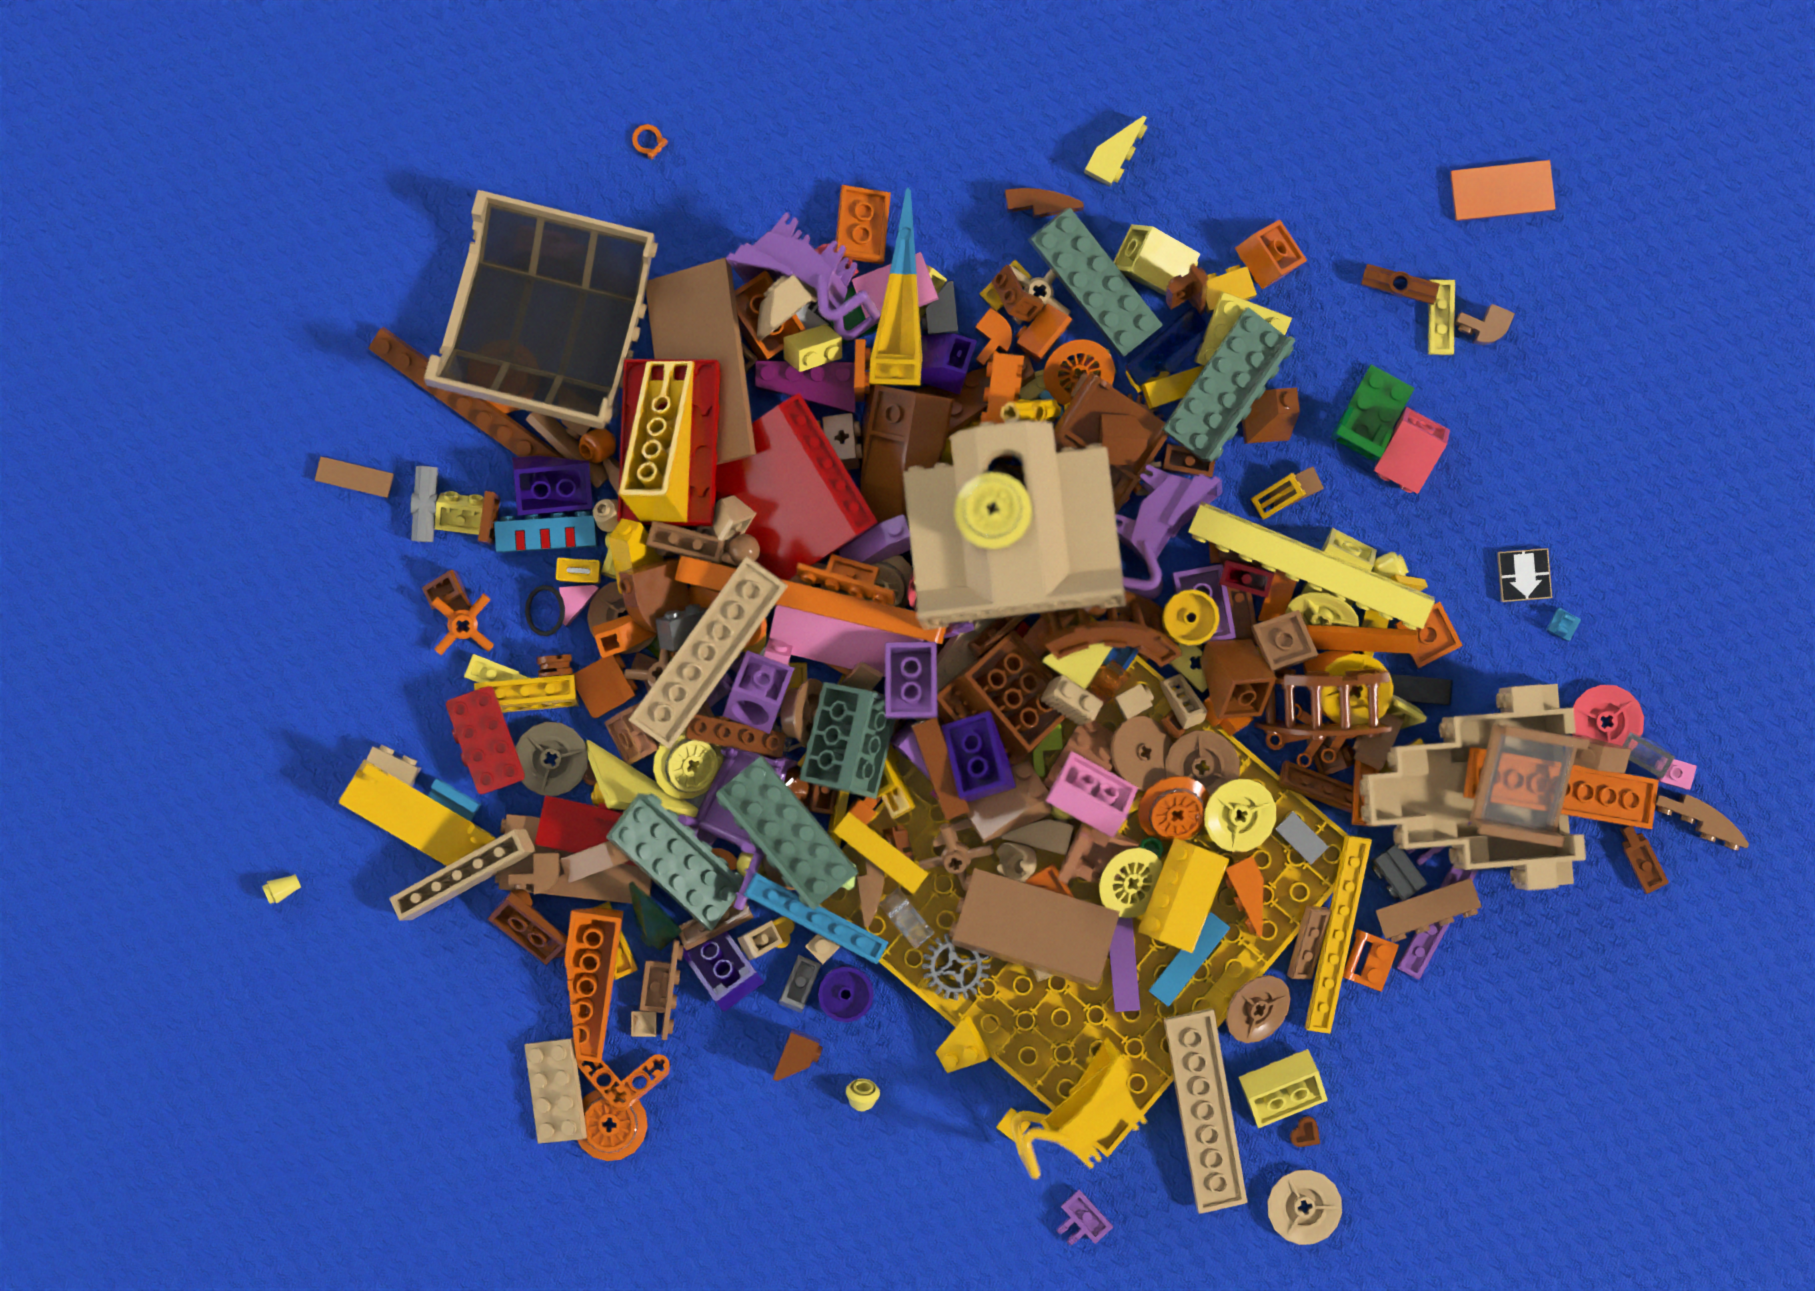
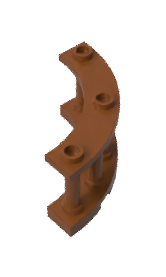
M1124 590L1126 606L1107 608L1108 621L1091 622L1089 614L1083 607L1039 612L1048 624L1051 623L1053 634L1043 638L1045 646L1057 660L1069 654L1089 649V645L1102 643L1104 647L1125 648L1126 646L1137 648L1139 653L1148 656L1160 667L1182 655L1181 649L1165 636L1161 617L1163 608L1152 600L1133 592ZM1078 613L1081 624L1063 629L1060 618ZM1117 613L1132 617L1134 623L1119 621Z
M1289 668L1273 672L1276 680L1266 703V720L1254 722L1255 727L1263 729L1265 734L1308 735L1312 740H1321L1325 736L1367 734V737H1381L1383 732H1391V726L1379 722L1378 687H1380V683L1390 682L1389 672L1379 668L1345 671V676H1330L1329 671H1306V675H1297L1295 669ZM1275 684H1281V687L1284 689L1285 721L1276 719ZM1355 685H1365L1368 690L1369 723L1351 725L1349 690ZM1297 686H1308V690L1311 691L1312 725L1296 723L1294 688ZM1323 686H1336V689L1339 690L1340 725H1322L1321 690Z

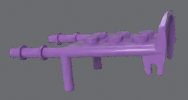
M727 747V749L721 750L725 759L704 797L696 817L680 815L678 816V821L682 825L692 827L696 833L694 835L696 838L699 830H702L740 846L743 852L754 854L748 869L745 868L747 873L740 891L736 892L738 896L733 906L743 910L747 899L750 900L749 897L743 894L755 872L758 873L765 852L761 848L757 849L750 841L749 837L751 836L749 833L736 825L733 820L734 815L729 809L725 810L720 806L716 793L762 754ZM762 755L783 781L785 780L787 769L797 767V761L784 755L780 758Z

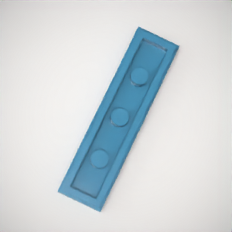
M1209 912L1193 953L1180 949L1148 991L1169 1007L1231 927L1212 912Z

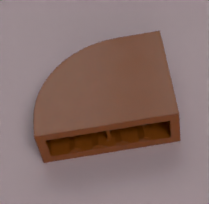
M666 558L619 572V587L623 594L626 609L632 619L649 632L658 634L655 619L664 617V613L674 610L680 612L690 605L687 583L675 580L679 559Z

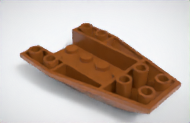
M870 384V393L866 394L861 423L860 444L862 445L863 458L860 459V487L862 497L879 524L903 514L909 524L903 472L909 471V468L914 466H924V469L934 468L935 464H939L945 450L954 399L892 388L886 385Z

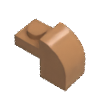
M1491 304L1488 306L1482 321L1461 312L1457 315L1454 325L1459 326L1458 330L1468 335L1475 333L1474 344L1487 345L1497 341L1507 332L1515 313Z
M561 852L534 853L533 873L508 874V884H515V889H530V884H534V894L549 890L560 877Z

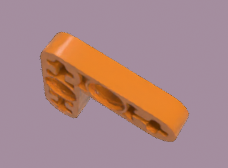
M661 1054L650 1057L622 1081L619 1080L603 1060L601 1063L592 1062L593 1066L597 1069L594 1074L589 1065L583 1067V1060H577L579 1071L616 1111L628 1109L662 1081L670 1071L669 1060ZM655 1062H657L658 1064H661L663 1062L664 1070H655L652 1073V1077L654 1079L651 1080L649 1075L644 1070L647 1069L648 1073H650L654 1070ZM606 1074L611 1077V1083L602 1087L598 1085L597 1079L600 1075ZM636 1077H643L647 1081L642 1089L633 1087L632 1082ZM614 1087L620 1096L625 1094V1103L622 1104L620 1101L615 1103L616 1098L611 1091Z

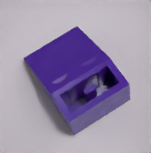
M954 333L921 335L923 361L921 364V383L960 394L977 340Z

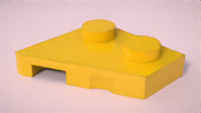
M966 1015L935 1052L947 1073L986 1061L991 1056L969 1015Z

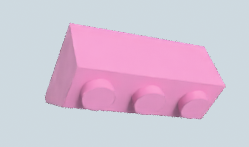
M1071 751L1046 801L1113 838L1126 819L1138 787Z

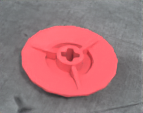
M1599 685L1587 689L1576 699L1573 705L1575 733H1572L1573 737L1581 738L1586 736L1631 749L1637 745L1643 733L1644 715L1639 702L1630 692L1616 685ZM1609 716L1611 726L1602 727L1601 717Z

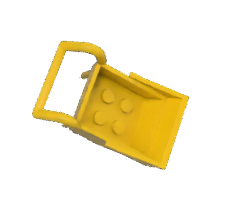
M1107 1037L1079 1082L1069 1090L1071 1096L1048 1115L1021 1111L1012 1118L1010 1127L1019 1157L1033 1179H1037L1040 1176L1031 1145L1032 1140L1035 1138L1059 1143L1073 1152L1089 1168H1093L1094 1165L1089 1160L1090 1156H1094L1098 1162L1101 1161V1157L1093 1142L1108 1136L1120 1119L1134 1130H1138V1125L1134 1122V1118H1139L1143 1124L1146 1123V1119L1134 1103L1125 1083L1129 1079L1127 1076L1129 1071L1122 1064L1125 1059ZM1023 1121L1040 1123L1044 1129L1032 1128L1023 1135L1021 1123Z

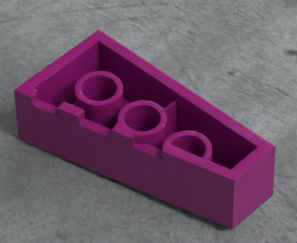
M756 361V389L785 397H792L800 393L805 402L855 415V363L829 362L799 372L787 361Z

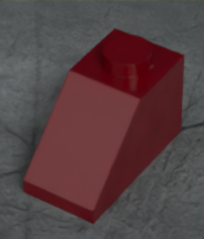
M1226 560L1219 584L1268 598L1274 572L1249 563Z

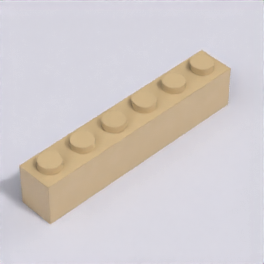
M514 829L389 899L399 921L413 920L536 853V850L526 830Z

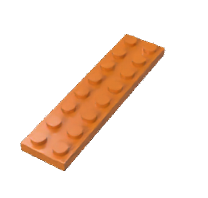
M1470 747L1463 798L1475 799L1486 749ZM1502 752L1490 802L1549 812L1561 762ZM1573 765L1561 814L1652 829L1659 780L1617 772L1597 771Z

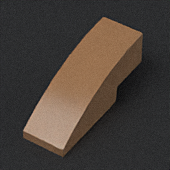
M865 857L867 875H861L857 878L864 927L870 926L877 911L885 872Z

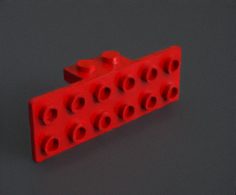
M545 796L535 844L578 853L609 841L606 836L626 810H623V812L613 810V808H607L606 803L599 802V806ZM632 860L623 863L638 867Z

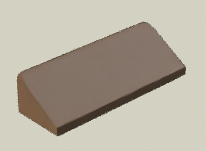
M652 520L646 545L650 548L721 565L725 540L720 541L715 536Z

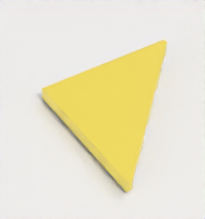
M586 740L585 746L588 752V759L607 808L626 810L638 793L648 795L652 793L660 798L662 801L661 805L665 809L673 811L678 816L696 817L699 811L697 807L684 799H678L666 794L656 781L592 741Z

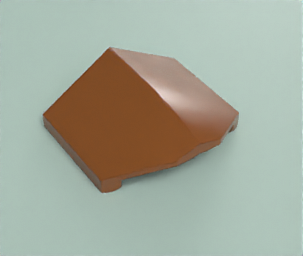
M1100 414L1099 444H1101V447H1107L1109 465L1133 466L1147 448V432L1133 415Z

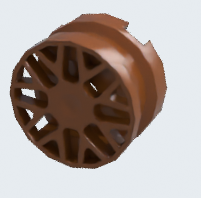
M571 654L537 657V664L540 665L538 677L572 675L573 668L570 667V662L572 661Z

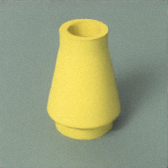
M296 874L267 881V884L263 885L262 888L269 903L276 902L277 904L301 888Z

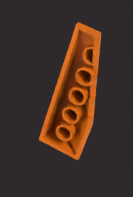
M600 907L571 911L565 967L567 970V984L577 1060L597 1063L602 1061L624 911Z

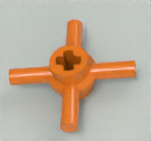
M483 593L469 610L459 609L454 611L438 596L435 597L431 604L448 618L449 632L434 650L442 655L456 638L467 639L471 637L489 652L494 644L477 630L476 616L491 599ZM460 620L461 622L467 620L468 627L465 628L464 626H462L459 629L457 621Z

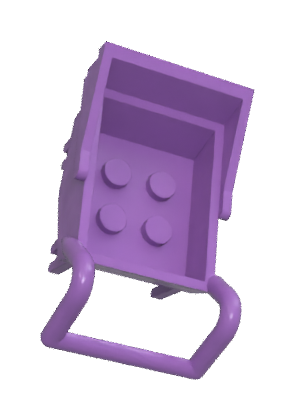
M788 213L782 216L771 232L768 231L753 246L748 243L745 246L741 244L735 255L730 252L726 258L745 283L766 270L774 283L783 276L788 279L794 274L799 280L817 289L818 308L821 315L828 320H833L834 330L842 336L843 340L856 339L880 320L881 312L865 291L858 292L844 303L848 290L847 286L858 266L856 262H853L849 269H845L849 259L847 257L842 261L841 259L846 251V247L842 245L838 252H834L838 245L834 240L819 255L809 244V235H805L803 240L799 239L802 235L800 230H797L793 235L798 220L793 218L791 223L786 225L790 218ZM862 303L870 316L853 329L845 330L843 316Z
M1150 465L1146 466V470L1152 472L1153 475L1149 474L1147 476L1142 473L1140 477L1146 482L1142 484V487L1150 495L1142 502L1137 520L1135 521L1119 514L1115 517L1122 522L1118 523V526L1116 525L1118 540L1130 548L1147 566L1151 578L1149 580L1122 577L1125 591L1136 593L1150 600L1155 599L1161 594L1163 580L1157 558L1170 537H1176L1181 527L1195 516L1201 501L1210 504L1222 494V480L1214 476L1211 480L1200 474L1199 477L1195 475L1193 480L1170 475Z

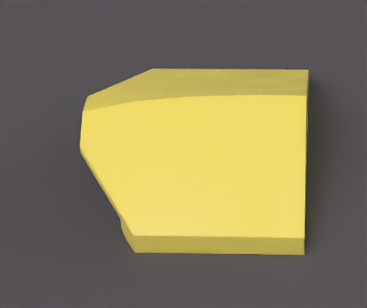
M1393 695L1392 702L1386 711L1404 720L1400 730L1423 723L1427 718L1418 707Z

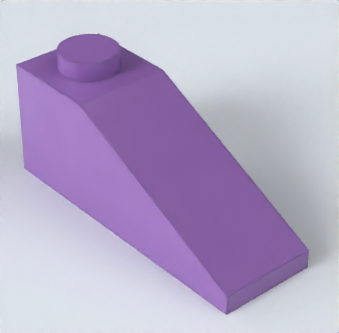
M904 514L878 524L840 549V557L872 565L911 550L909 524Z

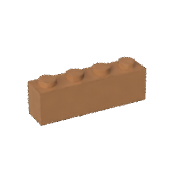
M1470 878L1376 910L1385 939H1391L1392 943L1406 939V933L1415 931L1417 935L1431 930L1429 925L1439 922L1441 927L1455 922L1453 917L1463 914L1464 918L1479 914L1477 909L1482 907L1473 881Z

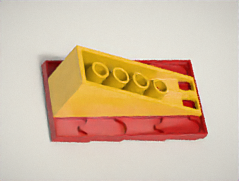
M624 359L618 522L623 518L640 522L642 525H651L653 520L672 526H713L716 497L718 401L721 375L720 363L717 359Z

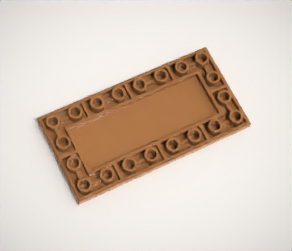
M725 257L648 280L646 295L654 359H717L720 363L719 420L716 446L717 465L756 455L731 265Z

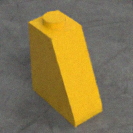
M623 518L609 536L620 594L622 592L619 587V572L664 559L663 556L655 552L654 548L646 545L648 533L640 522Z

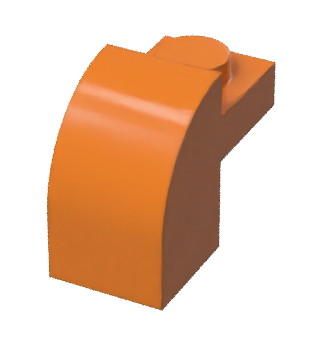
M990 307L975 327L978 333L989 340L975 361L982 367L988 362H993V355L998 353V348L1007 354L1012 341V330L1009 323Z

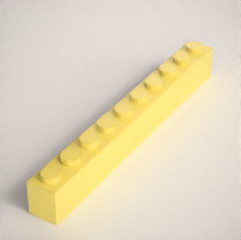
M1202 501L1189 528V533L1193 534L1192 538L1203 543H1206V540L1211 541L1221 551H1235L1239 553L1238 557L1249 562H1252L1253 559L1262 563V567L1273 572H1276V569L1286 572L1285 576L1294 581L1303 579L1309 582L1308 586L1316 590L1322 591L1324 588L1332 591V596L1346 601V598L1356 601V606L1365 610L1370 608L1378 610V614L1386 619L1392 620L1393 617L1403 621L1402 625L1410 629L1416 630L1417 627L1423 629L1435 602L1433 596Z

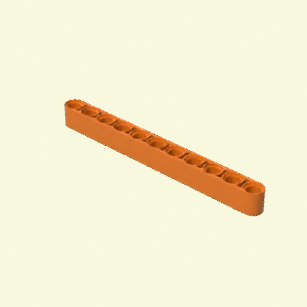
M680 556L675 580L722 591L737 569ZM782 580L788 586L775 605L786 606L792 609L943 644L946 627L924 630L917 619V612L890 605H881L874 601Z

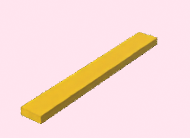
M1345 834L1330 905L1331 914L1323 938L1304 1027L1309 1031L1331 1033L1372 841L1369 838Z

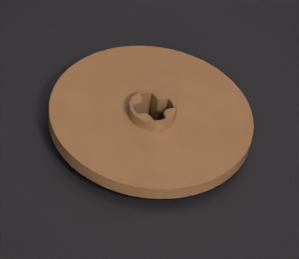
M1135 716L1123 721L1113 734L1110 752L1114 769L1120 778L1138 787V791H1147L1156 782L1166 778L1165 760L1173 744L1163 726L1152 718Z

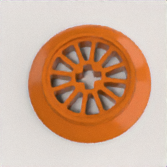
M1083 339L1073 340L1058 347L1050 355L1044 368L1043 378L1046 390L1049 391L1054 400H1057L1062 405L1068 404L1074 398L1071 394L1080 379L1075 373L1076 368H1079L1082 374L1086 373L1087 375L1090 372L1099 370L1098 374L1095 375L1110 384H1113L1115 376V366L1109 352L1100 344ZM1082 353L1081 358L1078 361L1077 354ZM1071 355H1073L1074 358L1073 363L1068 359V357ZM1087 355H1090L1091 357L1087 361H1085ZM1063 361H1066L1069 364V366H1064L1061 364ZM1059 370L1065 371L1064 373L1058 374Z

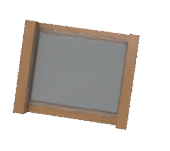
M1493 723L1469 821L1479 827V834L1563 847L1565 837L1557 833L1556 830L1577 748L1588 750L1590 740L1510 725L1501 726Z

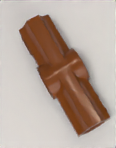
M1367 264L1361 285L1391 293L1396 297H1406L1434 305L1440 283L1414 277L1403 271L1396 272ZM1398 279H1404L1408 285L1405 289L1398 290L1393 286L1394 282Z

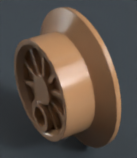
M813 678L804 681L799 688L789 689L781 704V724L785 734L790 738H797L805 748H807L811 736L813 719L817 712L820 700L819 695L823 688L822 682Z

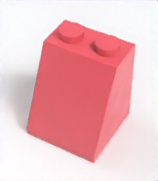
M1406 407L1392 432L1383 455L1377 460L1374 471L1383 480H1392L1398 483L1402 490L1408 493L1413 491L1418 494L1445 449L1450 430Z

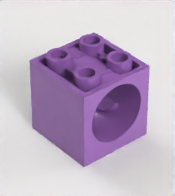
M747 650L723 716L770 734L794 668Z

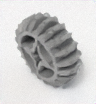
M948 933L944 934L946 942L942 943L939 938H936L935 942L938 944V947L928 946V949L933 954H924L923 956L925 959L930 960V963L922 964V968L930 969V972L925 973L923 976L924 978H933L928 983V986L933 987L937 984L938 987L935 990L937 995L944 989L945 999H948L950 992L954 993V1000H958V993L963 992L964 999H968L967 990L970 989L974 995L977 994L974 985L977 984L983 988L984 983L979 980L980 977L985 979L989 977L987 973L982 972V969L990 968V964H982V960L988 959L989 956L985 954L980 956L978 952L970 950L974 954L973 957L960 958L955 952L952 940H950ZM946 948L949 955L947 964L935 969L938 955ZM957 959L958 963L966 964H963L960 967V972L956 973L954 969H947L952 965V960ZM977 964L974 978L966 984L963 976L964 970L971 965ZM945 974L955 976L959 987L943 983L938 976Z

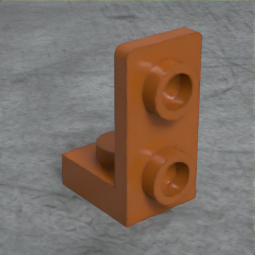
M1005 265L992 280V284L1009 315L1030 323L1044 307L1041 298L1023 291L1011 266Z

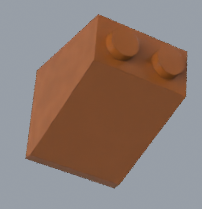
M1252 640L1207 641L1200 662L1216 717L1218 719L1262 716L1276 676Z

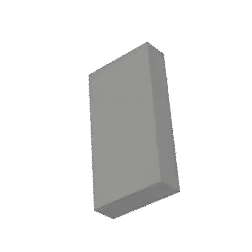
M1293 811L1275 828L1310 865L1328 848Z

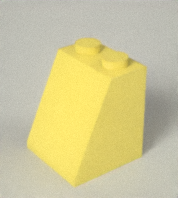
M1131 224L1113 262L1125 277L1166 296L1169 281L1178 275L1183 277L1188 274L1189 265L1195 263L1197 266L1200 253L1155 227Z
M1334 528L1331 529L1321 551L1370 571L1374 566L1377 552L1376 549ZM1305 581L1301 593L1306 594L1318 591L1332 594V591L1324 588L1322 591L1316 590L1308 586L1309 582ZM1346 598L1345 602L1352 606L1354 600Z
M1103 643L1089 645V649L1069 654L1059 660L1051 653L1043 658L1041 662L1060 676L1064 675L1085 689L1112 647H1104Z

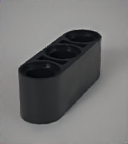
M1390 674L1394 686L1393 695L1407 702L1451 705L1453 680Z

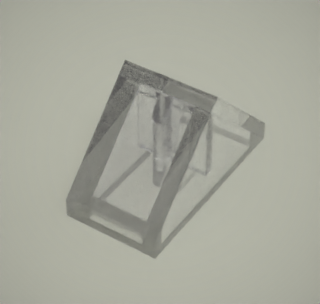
M1632 732L1629 733L1623 744L1624 747L1631 748L1630 761L1662 779L1675 758L1673 754L1657 742Z

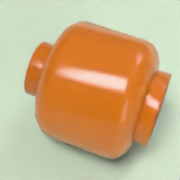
M596 428L584 434L580 439L579 452L585 460L597 464L608 457H612L616 451L615 436L605 428Z

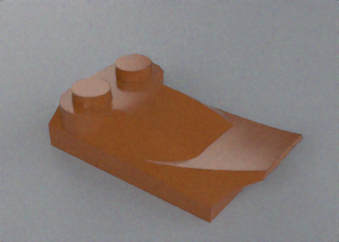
M514 889L500 902L488 917V920L545 965L552 959L565 957L568 936L550 924L532 907V899L527 891Z

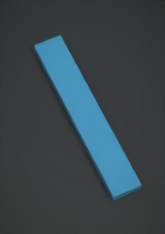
M756 872L743 894L875 964H878L889 943L819 905L814 910L810 906L808 908L805 907L799 900L798 894Z

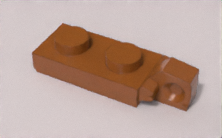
M1632 826L1620 828L1626 840L1621 843L1624 848L1623 851L1644 893L1648 894L1668 884L1669 881L1648 839L1642 833L1637 835Z

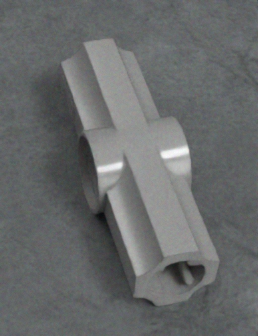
M416 466L415 489L411 496V514L413 515L411 541L434 542L436 501L439 497L437 494V467Z

